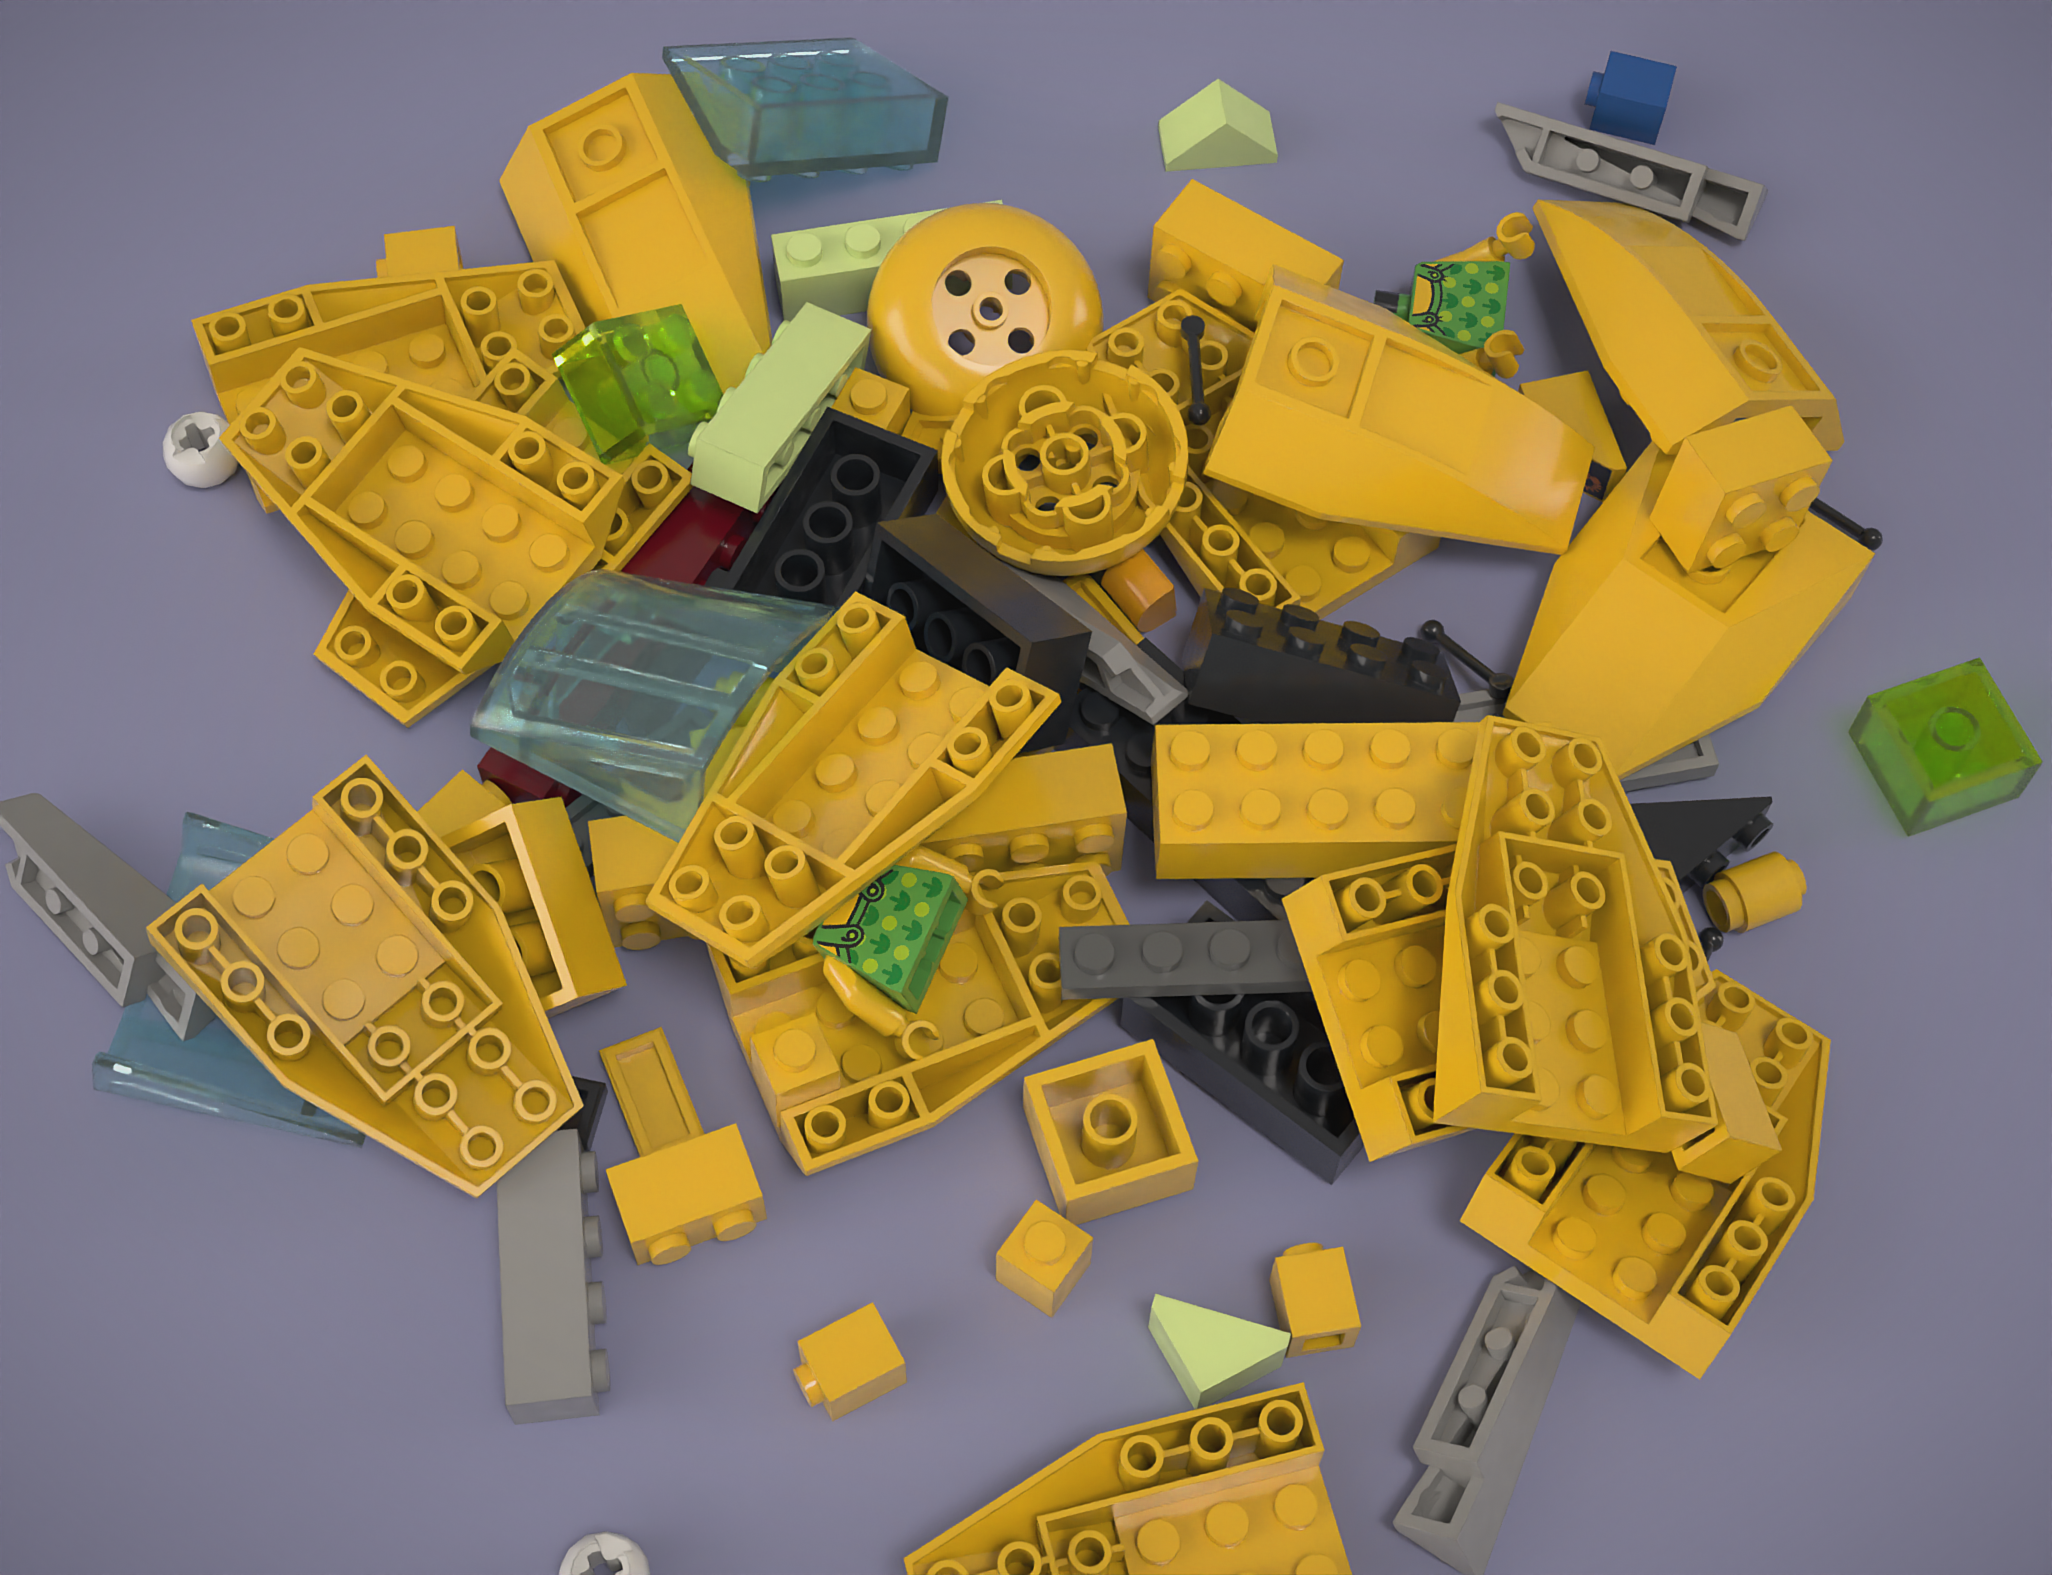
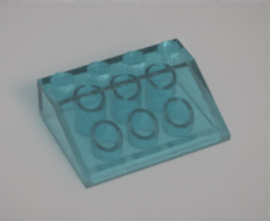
M853 37L663 46L662 59L713 152L721 160L736 169L737 175L745 180L768 182L772 179V175L791 174L801 178H817L822 171L834 170L859 175L865 174L868 168L887 167L893 170L908 171L913 169L914 164L938 162L949 97Z

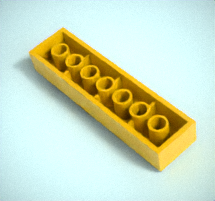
M1112 743L1013 758L978 799L919 846H924L965 864L968 867V873L971 875H975L985 869L1006 872L1098 860L1105 876H1108L1111 872L1120 871L1122 867L1127 811ZM701 804L588 821L596 892L614 948L623 946L631 950H643L658 945L661 940L687 936L695 940H702L651 910L645 901Z

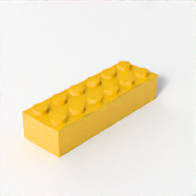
M1480 722L1155 725L1151 776L1156 879L1317 878L1324 874L1457 844ZM1527 722L1553 728L1552 722Z

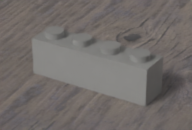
M578 1129L559 1130L550 1135L496 1182L505 1406L515 1425L598 1416V1392L610 1391V1368L607 1349L596 1350L595 1324H604L607 1320L603 1281L592 1282L591 1258L603 1256L599 1215L589 1216L587 1193L599 1192L597 1156L595 1151H584Z

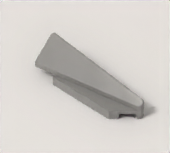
M1497 102L1495 112L1514 146L1515 154L1523 170L1531 175L1689 223L1691 216L1742 241L1746 240L1768 193V189L1763 184L1720 172L1700 163Z
M995 557L1092 631L1080 679L1081 682L1153 725L1188 696L1189 692L1183 685L1059 577L1019 569Z
M30 793L0 801V826L13 839L18 858L5 864L11 887L122 1008L144 1001L146 994H148L182 1041L195 1038L217 1015L150 944L146 930L149 924L174 906L176 902L41 794Z
M1513 1266L1492 1277L1413 1445L1420 1463L1427 1464L1429 1467L1393 1521L1398 1532L1464 1575H1484L1581 1304L1580 1300L1533 1269L1522 1274L1516 1266Z

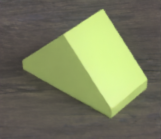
M1220 79L1212 82L1158 122L1165 172L1277 163L1278 153L1270 112Z
M1155 1294L1148 1325L1151 1334L1194 1409L1207 1407L1280 1368L1291 1333L1159 1294Z

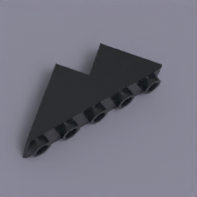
M1772 796L1630 804L1654 859L1671 861L1682 894L1695 883L1703 889L1706 884L1713 882L1715 875L1725 870L1729 865L1730 861L1726 858L1739 846L1746 852L1750 851L1765 838L1774 826L1766 817L1773 802Z

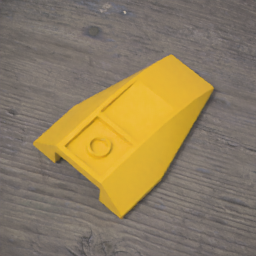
M630 73L529 125L499 182L533 262L555 260L588 334L670 434L675 437L700 424L702 421L714 417L726 390L729 387L737 389L745 379L746 371L753 357L757 353L765 354L772 346L773 339L747 170L705 79L699 75Z
M1542 199L1536 201L1532 208L1604 369L1618 387L1621 398L1633 408L1650 432L1651 440L1666 455L1678 454L1686 436L1733 423L1736 418H1750L1790 405L1794 407L1825 451H1838L1844 443L1836 398L1758 297L1706 246L1669 221L1629 204Z
M555 260L309 284L191 320L221 409L229 424L237 418L299 347L465 398L472 393L512 347H515L556 376L559 381L596 357V349ZM247 473L256 498L266 514L279 510Z
M1272 265L1253 319L1258 321V325L1234 398L1219 422L1203 471L1204 475L1318 519L1563 555L1567 551L1595 447L1589 441L1537 403L1386 308L1285 268Z
M299 347L219 437L226 449L370 614L464 675L523 654L600 561L625 485L623 475L524 415Z
M512 347L467 397L468 399L530 418L624 477L625 485L600 561L545 627L616 576L693 488V485H691V472L650 443L642 451L571 402L556 376L515 347ZM349 590L314 652L318 660L407 728L494 666L491 665L466 675L462 674L370 614Z
M855 591L771 682L645 901L648 907L748 968L760 964L821 924L978 799L1060 705V695L1007 667L990 686L916 649L905 616Z
M1098 860L999 872L1004 879V885L999 889H991L984 884L978 883L980 896L987 901L995 902L998 907L985 915H974L964 908L917 1014L906 1010L905 1018L907 1020L929 1021L939 1031V1040L931 1039L919 1028L914 1029L910 1033L909 1045L914 1052L923 1056L921 1060L910 1061L903 1058L895 1047L894 1034L885 1037L846 1008L824 976L823 963L825 959L813 945V937L818 926L787 948L752 968H748L706 942L728 1017L780 1142L805 1176L933 1128L1119 999L1061 1000L1059 927L1130 925ZM814 1012L840 1069V1089L781 1111L780 1127H777L752 1071L750 1036Z

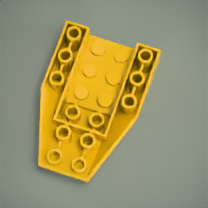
M1180 288L1093 337L1086 351L1097 352L1099 360L1114 363L1126 369H1129L1131 364L1152 377L1167 392L1180 412L1188 439V474L1179 505L1160 535L1200 597H1202L1204 588L1221 593L1224 588H1236L1254 595L1258 598L1259 603L1283 609V606L1286 604L1308 608L1318 614L1319 620L1439 547L1441 537L1318 519L1203 474L1219 422L1234 398L1255 333ZM1190 315L1202 318L1205 323L1204 336L1200 339L1204 403L1211 410V418L1205 425L1201 426L1192 424L1187 416V411L1192 405L1188 341L1181 336L1180 331L1182 320ZM1102 392L1107 415L1111 416L1118 413L1112 397ZM1146 423V427L1156 436L1149 424ZM1147 473L1140 474L1137 494L1138 500L1145 512L1150 507H1156L1153 503ZM1170 487L1166 491V497L1169 493Z
M1652 441L1569 544L1567 551L1555 562L1502 715L1507 719L1522 722H1552L1553 728L1601 737L1619 780H1622L1758 709L1851 599L1875 553L1807 510L1799 526L1797 537L1784 548L1773 552L1765 549L1740 557L1736 562L1724 568L1711 566L1687 574L1649 519L1677 454L1666 455Z
M1487 715L1480 721L1447 895L1433 1123L1668 1153L1719 1125L1685 927L1601 737Z
M367 754L312 796L311 811L212 889L208 890L203 884H200L146 927L150 944L284 1088L476 1199L584 1106L501 907Z
M1457 844L1320 875L1282 898L1370 1162L1477 1129L1433 1123L1446 905ZM1655 859L1686 930L1697 1000L1699 1001L1716 988V984L1671 861Z
M1718 969L1711 972L1716 988L1698 1001L1701 1022L1737 1033L1782 1148L1780 1153L1729 1184L1679 1171L1671 1151L1662 1153L1514 1133L1483 1176L1460 1219V1222L1699 1380L1731 1336L1814 1200L1831 1039Z
M1304 1382L1097 1434L903 1558L907 1575H1352L1319 1467L1325 1450Z

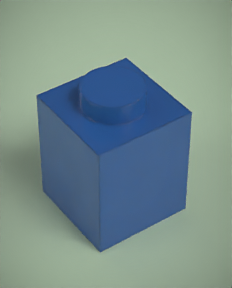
M1610 51L1605 73L1593 71L1586 96L1585 105L1595 107L1589 130L1655 145L1667 108L1677 66Z

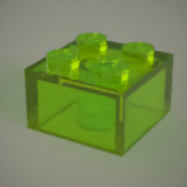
M682 304L593 322L552 353L553 359L601 462L605 465L637 457L649 443L660 451L690 443L697 426L702 421L709 423L716 415L719 403L724 395Z
M1980 657L1868 695L1848 731L1908 837L2019 798L2043 763Z

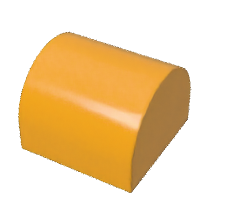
M1144 549L1122 563L1108 568L1101 580L1102 587L1140 632L1152 631L1176 616L1177 608L1174 585Z

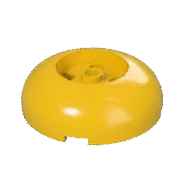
M970 203L934 213L914 225L897 240L882 261L874 278L867 307V328L872 329L869 346L880 376L910 388V409L923 415L950 416L959 414L963 408L962 400L971 389L989 374L1008 363L1048 351H1086L1092 338L1104 331V315L1098 284L1082 253L1063 232L1040 216L1017 207L998 203ZM1009 274H1017L1024 277L1030 284L1029 290L1020 295L1009 292L1005 286V277ZM954 275L962 281L969 280V292L963 296L950 294L945 286L946 278ZM983 306L993 309V313H998L1000 317L992 321L987 320L981 316L979 310ZM1017 330L1027 332L1030 335L1029 341L1033 345L1032 349L1023 354L1013 351L1008 343V336L1012 332ZM956 332H963L965 337L974 344L973 350L966 355L958 354L949 346V337Z
M1084 350L1048 351L1023 357L1004 365L989 374L970 390L962 400L963 408L954 420L951 429H946L942 445L941 468L945 490L957 519L966 532L991 555L1007 564L1033 573L1052 576L1083 575L1110 568L1134 556L1149 545L1168 524L1179 505L1187 480L1189 463L1188 439L1182 417L1173 400L1152 377L1131 364L1129 369H1126L1117 364L1099 360L1097 352ZM1102 392L1112 397L1118 413L1111 416L1107 415ZM1146 423L1149 424L1155 435L1146 427ZM1086 442L1094 444L1095 447L1089 450ZM1030 454L1040 459L1038 467L1031 471H1023L1017 468ZM1144 473L1148 475L1153 503L1156 506L1155 508L1150 507L1146 509V512L1137 497L1140 474ZM1110 482L1117 485V487L1113 488V486L1103 485L1101 483ZM1170 487L1169 493L1166 497V491ZM1044 503H1056L1054 510H1038Z

